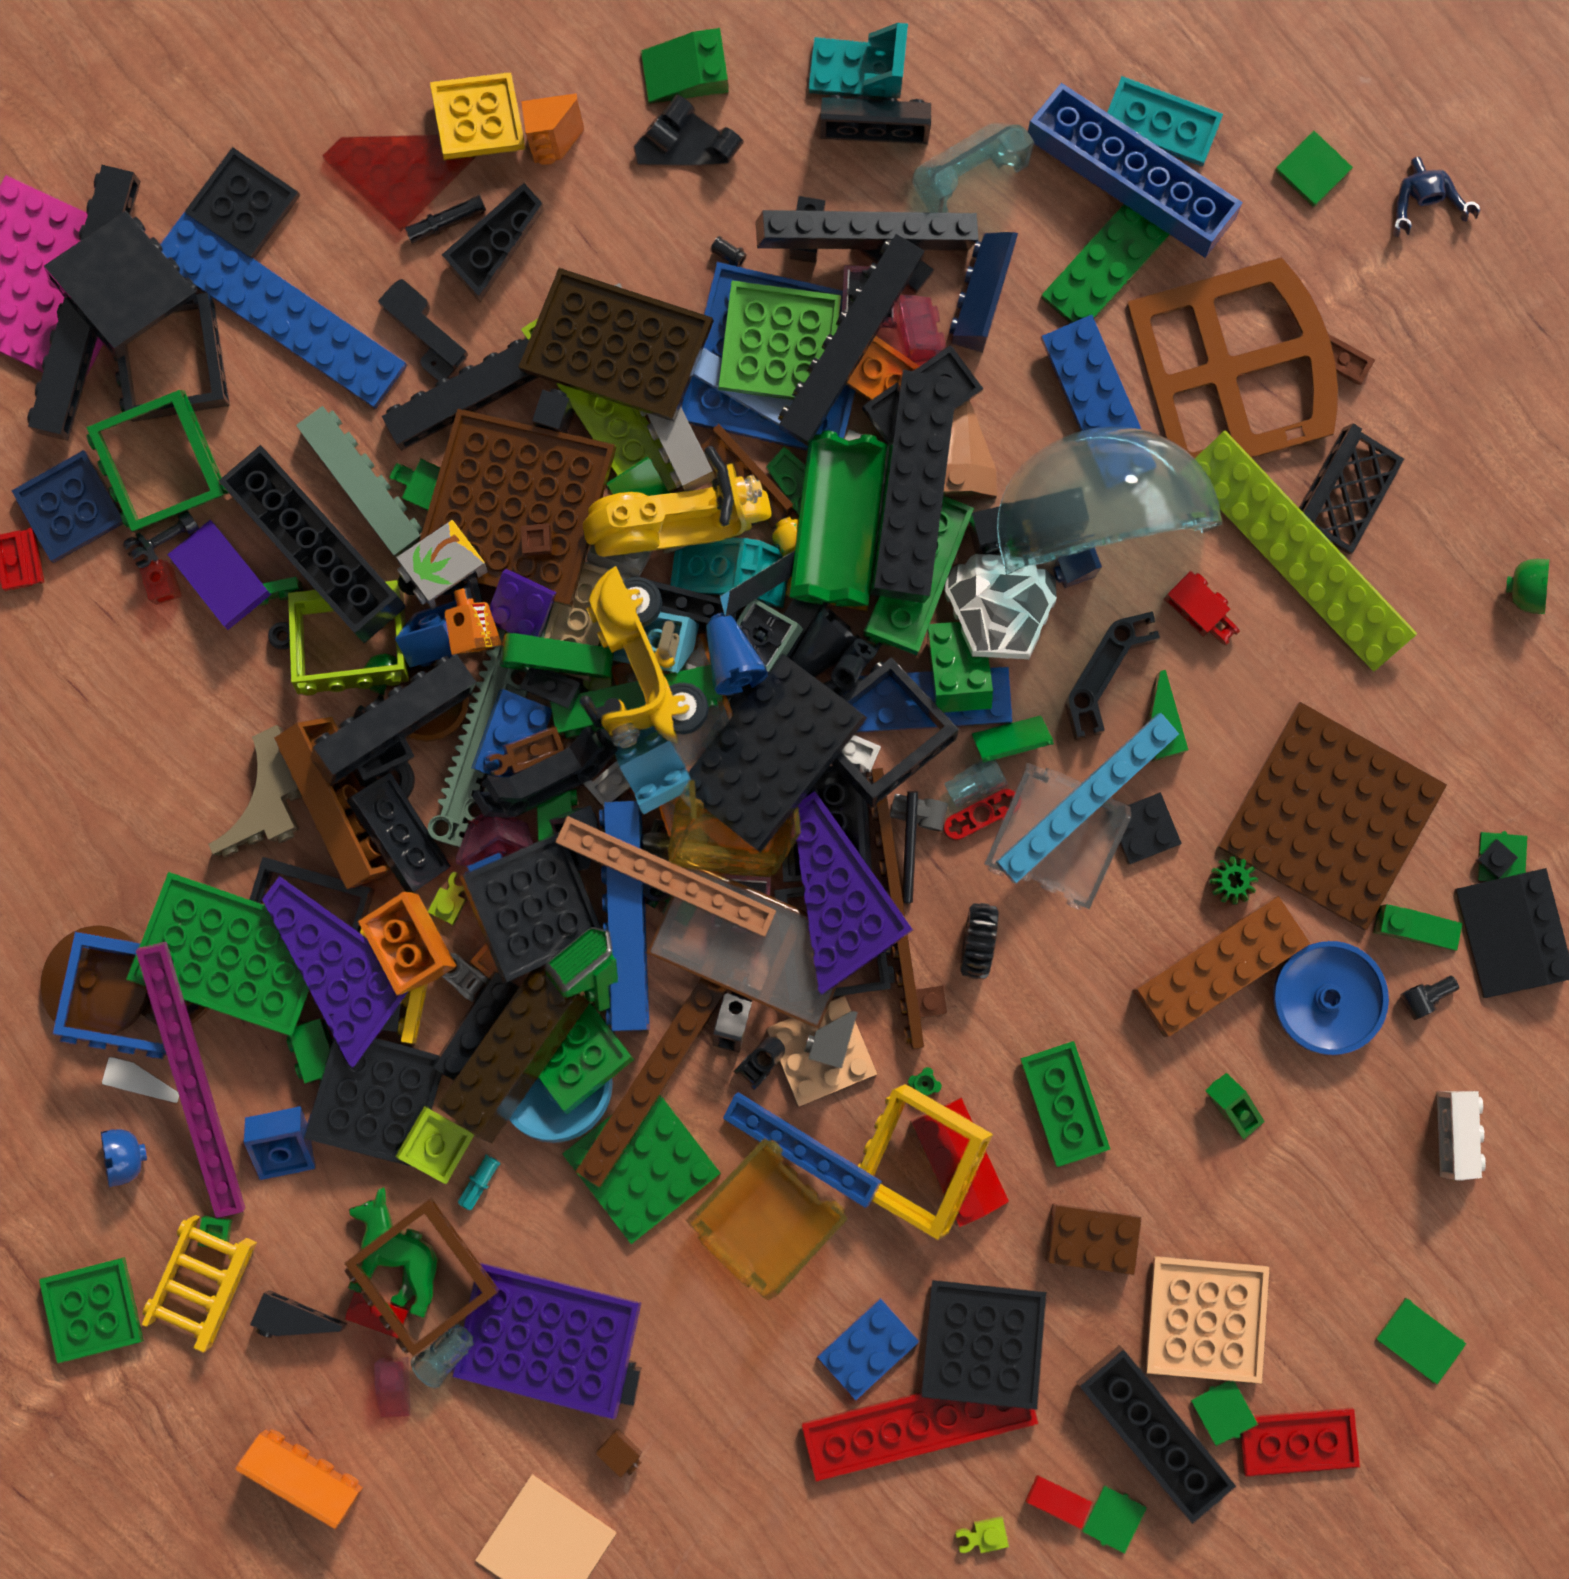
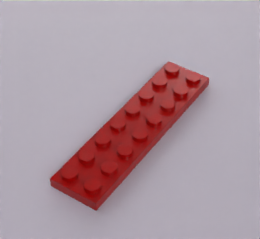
M922 1392L806 1421L802 1423V1428L815 1480L820 1481L1039 1423L1036 1411L1032 1409L922 1398Z

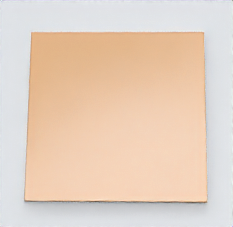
M532 1474L475 1561L501 1579H587L617 1532Z

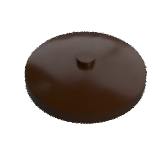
M88 926L73 931L64 937L50 952L41 975L42 1001L51 1019L54 1022L56 1021L75 932L138 943V941L129 934L108 926ZM82 948L65 1027L116 1035L131 1026L142 1014L149 1000L146 986L126 980L135 957Z

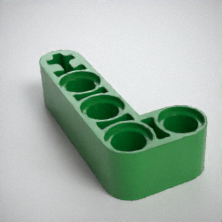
M506 633L502 638L499 666L518 670L528 667L596 678H611L614 652L612 653L608 647L603 648L602 646Z

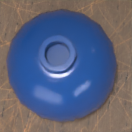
M112 1129L102 1131L101 1141L109 1187L131 1182L140 1173L142 1161H147L145 1144L139 1145L136 1136L127 1130Z

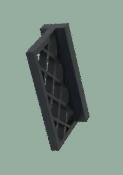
M1354 423L1343 427L1299 506V509L1313 524L1319 513L1327 511L1331 527L1323 529L1316 524L1314 525L1332 544L1348 554L1354 552L1404 461L1403 457L1362 433V428ZM1359 441L1368 445L1369 457L1358 459L1356 446ZM1386 456L1394 461L1389 472L1381 473L1377 458ZM1372 460L1375 475L1363 478L1359 462ZM1353 464L1357 480L1345 483L1342 471L1345 466ZM1376 478L1379 491L1376 495L1368 497L1364 481ZM1358 483L1362 499L1350 502L1346 486ZM1340 488L1344 504L1332 506L1329 495L1333 489ZM1363 502L1366 514L1363 519L1355 521L1351 505ZM1345 507L1349 523L1337 525L1333 510ZM1351 527L1353 538L1349 544L1341 540L1338 528Z

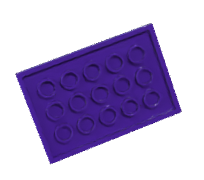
M480 1263L499 1288V1291L466 1316L453 1377L611 1419L617 1418L642 1303ZM475 1282L470 1301L482 1293Z

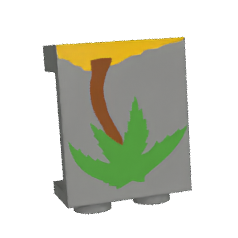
M453 520L396 557L400 565L397 571L406 583L409 581L413 583L416 587L413 592L422 605L427 602L432 610L437 607L434 601L435 598L475 572L476 576L480 578L488 572L485 562Z

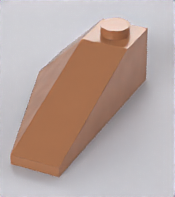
M968 401L954 411L943 496L950 499L997 498L996 468L971 401Z

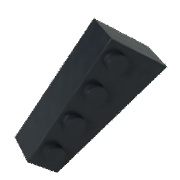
M525 183L521 184L442 254L443 262L479 302L485 297L543 212V203Z

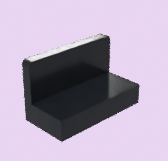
M535 668L528 669L520 685V688L568 710H572L580 693L589 692L580 682L554 671Z

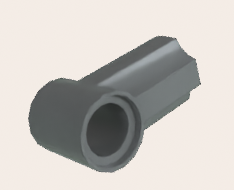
M894 795L890 818L906 821L907 796ZM924 798V800L918 799V826L942 832L948 803Z

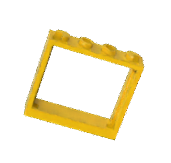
M904 1084L896 1089H892L890 1096L885 1099L886 1109L875 1122L874 1129H876L873 1138L865 1145L863 1153L866 1155L858 1167L873 1176L875 1175L906 1103L969 1138V1144L936 1216L880 1184L872 1199L873 1202L939 1240L949 1233L993 1134Z

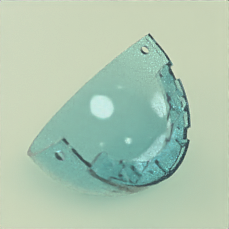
M1100 427L1079 431L1056 440L1032 455L1018 469L1007 485L1000 503L997 519V536L1007 575L1027 566L1053 561L1056 557L1069 556L1090 550V548L1184 528L1193 529L1194 531L1201 530V533H1204L1222 525L1218 497L1209 476L1198 461L1184 448L1150 431L1130 427Z

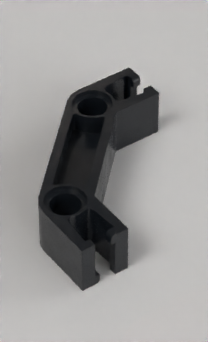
M1153 611L1119 619L1113 622L1106 631L1066 699V709L1074 740L1085 738V732L1081 731L1079 716L1089 714L1092 719L1094 736L1105 731L1098 701L1128 650L1156 643L1160 639L1158 631L1150 632L1146 636H1135L1133 626L1146 622V625L1155 622ZM1114 630H1124L1127 633V640L1118 641L1114 636ZM1077 695L1084 696L1088 701V706L1084 709L1078 708L1074 703V697Z
M585 727L569 748L510 777L487 776L483 780L482 786L487 788L489 792L476 790L472 797L484 817H517L594 778L613 757L618 748L605 729L599 728L595 734L591 727Z

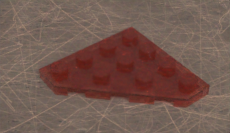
M439 135L340 137L322 155L324 161L400 232L477 157L470 156L444 160Z

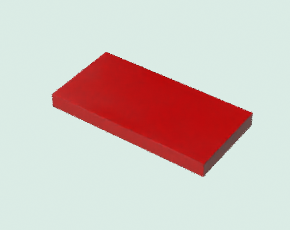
M1354 1408L1253 1415L1258 1425L1240 1434L1243 1471L1246 1477L1360 1468Z

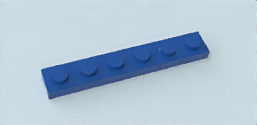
M741 1093L734 1095L723 1117L724 1120L865 1208L870 1205L882 1182Z

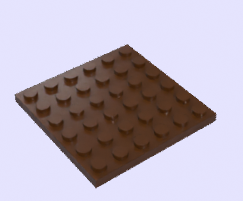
M457 409L419 542L453 520L485 562L488 572L480 578L477 577L479 585L496 589L502 572L508 569L557 592L553 603L572 607L589 544L584 536L583 522L589 515V507L595 501L603 498L617 447L606 442ZM549 523L551 526L552 553L524 556L522 554L521 526Z
M1299 702L1217 847L1239 860L1245 859L1246 864L1253 866L1260 872L1365 931L1372 922L1447 784L1304 703Z

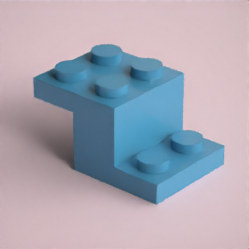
M654 727L639 730L633 734L618 738L615 745L618 750L615 755L618 765L632 788L643 814L694 788L687 767L674 743L659 735Z

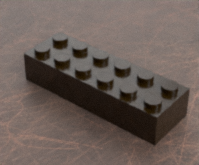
M538 967L532 970L437 1107L476 1137L492 1144L589 1005L587 999L579 993L570 997H563L546 975L545 969Z

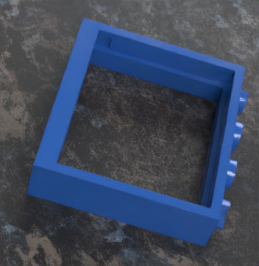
M75 932L53 1031L55 1036H60L59 1042L76 1045L77 1040L89 1041L88 1047L105 1050L106 1045L118 1046L117 1052L135 1054V1050L147 1051L146 1057L163 1059L164 1055H167L163 1043L65 1027L82 948L135 957L140 943Z

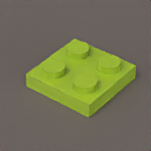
M424 1106L396 1157L440 1182L447 1184L474 1134Z

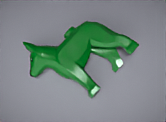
M384 1187L378 1189L374 1200H369L362 1205L349 1209L350 1216L363 1222L366 1226L361 1250L393 1227L391 1215L386 1205V1190ZM407 1228L406 1232H399L360 1262V1267L368 1278L371 1279L378 1265L389 1267L403 1265L402 1288L397 1295L392 1296L391 1302L403 1307L415 1295V1304L411 1306L410 1313L424 1318L433 1298L438 1258L433 1246L421 1239L423 1236L421 1232ZM351 1281L349 1283V1289L362 1293L363 1289L358 1282L354 1284Z

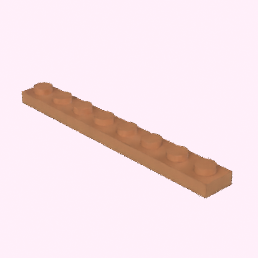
M567 816L555 842L560 846L762 937H765L776 913V910L569 816Z

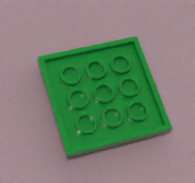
M660 1095L601 1188L580 1174L578 1176L632 1244L720 1175L721 1172L662 1095ZM611 1116L562 1153L575 1171Z

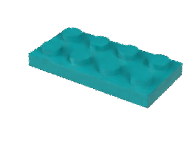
M1124 76L1120 78L1107 111L1108 114L1170 155L1202 167L1223 117V113Z

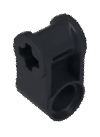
M767 1037L733 1072L736 1074L740 1073L752 1084L751 1088L755 1090L784 1056V1044L776 1037Z

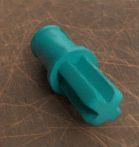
M485 1154L474 1175L469 1176L471 1180L458 1199V1204L467 1210H472L484 1189L489 1188L487 1184L501 1163Z

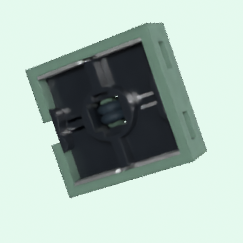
M757 599L747 604L736 622L769 673L782 654L787 656L803 630L798 623Z

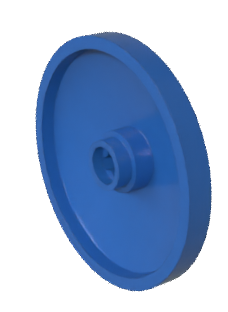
M1323 941L1304 947L1286 960L1275 980L1273 1004L1281 1027L1295 1043L1315 1053L1339 1055L1355 1051L1375 1037L1386 1019L1389 993L1381 969L1368 954L1351 944L1338 941Z

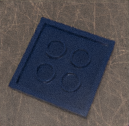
M85 450L11 490L48 558L53 563L124 524L119 508Z

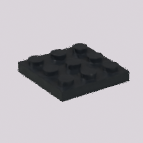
M232 147L184 212L249 258L254 259L301 195L297 190Z

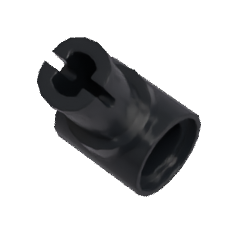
M1450 975L1431 986L1429 984L1425 986L1424 984H1419L1401 993L1400 996L1413 1020H1417L1435 1011V1006L1439 1004V1000L1456 992L1460 987L1454 976Z

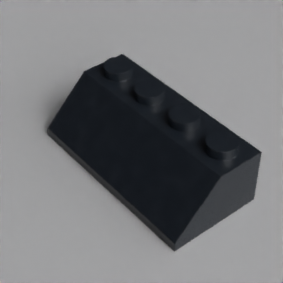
M830 95L828 98H822L820 139L911 144L929 143L931 103H926L922 99H912L909 102L898 101L895 98L871 100L865 96H859L855 99H844L840 95Z

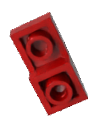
M1036 1475L1025 1500L1026 1503L1079 1529H1082L1093 1503L1039 1475Z

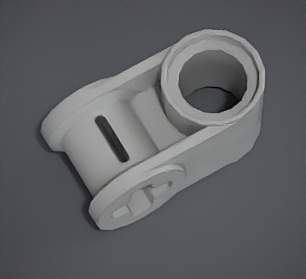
M450 953L452 958L457 961V969L454 973H446L442 977L451 983L464 997L473 1002L475 1000L474 996L489 978L475 966L470 965L456 953ZM476 978V980L474 981V983H473V984L470 986V988L468 989V986H469V985L472 983V981Z

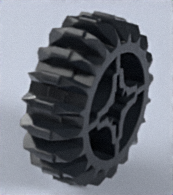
M973 903L969 908L960 962L962 976L972 979H986L989 976L998 929L999 913L996 906H990V904Z

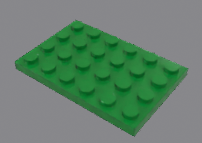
M168 872L139 948L167 942L184 1000L292 1037L308 996L309 988L266 906ZM136 954L126 980L146 986Z

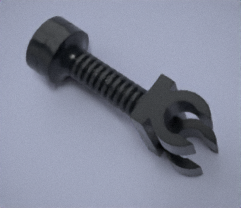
M187 510L177 516V524L172 525V527L170 526L167 530L165 529V531L155 535V537L153 536L150 540H146L139 532L135 534L136 538L130 537L124 541L123 547L125 550L130 548L131 545L137 544V548L127 553L133 560L145 554L143 560L135 563L137 567L145 568L150 565L152 560L155 562L159 559L154 552L157 546L159 547L162 543L164 544V542L169 541V539L171 540L174 536L176 537V535L181 534V532H186L190 535L199 529Z

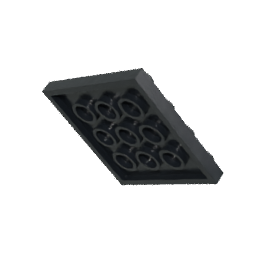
M560 832L459 876L502 982H508L547 964L592 927L601 929L570 850L555 843Z
M333 1037L303 1138L411 1166L397 1158L396 1155L424 1106L432 1110L442 1073L435 1070L432 1065L439 1055L374 1038L355 1066L352 1067L348 1064L336 1039Z
M932 1280L922 1398L1037 1410L1047 1292Z

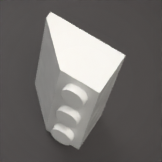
M1437 1091L1440 1177L1453 1180L1482 1178V1171H1485L1486 1163L1484 1155L1481 1154V1143L1484 1142V1128L1480 1125L1479 1114L1483 1112V1100L1479 1097V1092Z

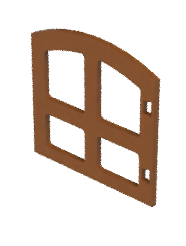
M1282 257L1127 301L1178 479L1188 476L1183 469L1203 450L1190 452L1187 448L1173 396L1177 393L1209 384L1214 385L1230 436L1251 458L1334 435L1338 410V383L1330 338L1313 298L1298 275ZM1265 284L1273 285L1294 316L1302 336L1231 356L1227 350L1214 306V300ZM1191 307L1196 318L1208 362L1205 365L1167 374L1162 363L1150 319L1157 315ZM1300 358H1308L1311 363L1313 383L1312 418L1260 434H1254L1249 425L1236 378ZM1301 427L1304 436L1287 440L1286 431Z

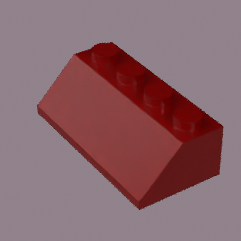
M962 1098L944 1105L973 1123ZM924 1114L910 1122L945 1196L970 1139L929 1115ZM986 1151L955 1218L959 1227L986 1216L1009 1202Z

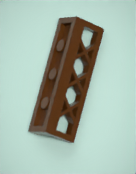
M720 424L713 428V435L701 445L703 452L708 446L714 447L726 467L728 464H733L736 476H742L745 485L749 482L750 488H759L767 492L771 507V517L764 521L774 529L780 520L788 517L793 512V504Z

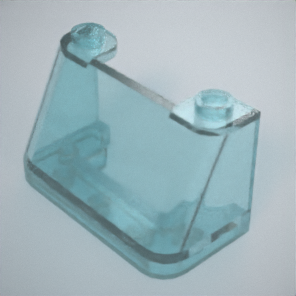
M993 122L920 165L913 174V185L931 213H948L947 200L952 197L953 192L956 190L959 176L989 158H992L997 168L1003 165H1010L1014 167L1016 172H1019L1029 165L1034 141L1027 130L1020 125Z

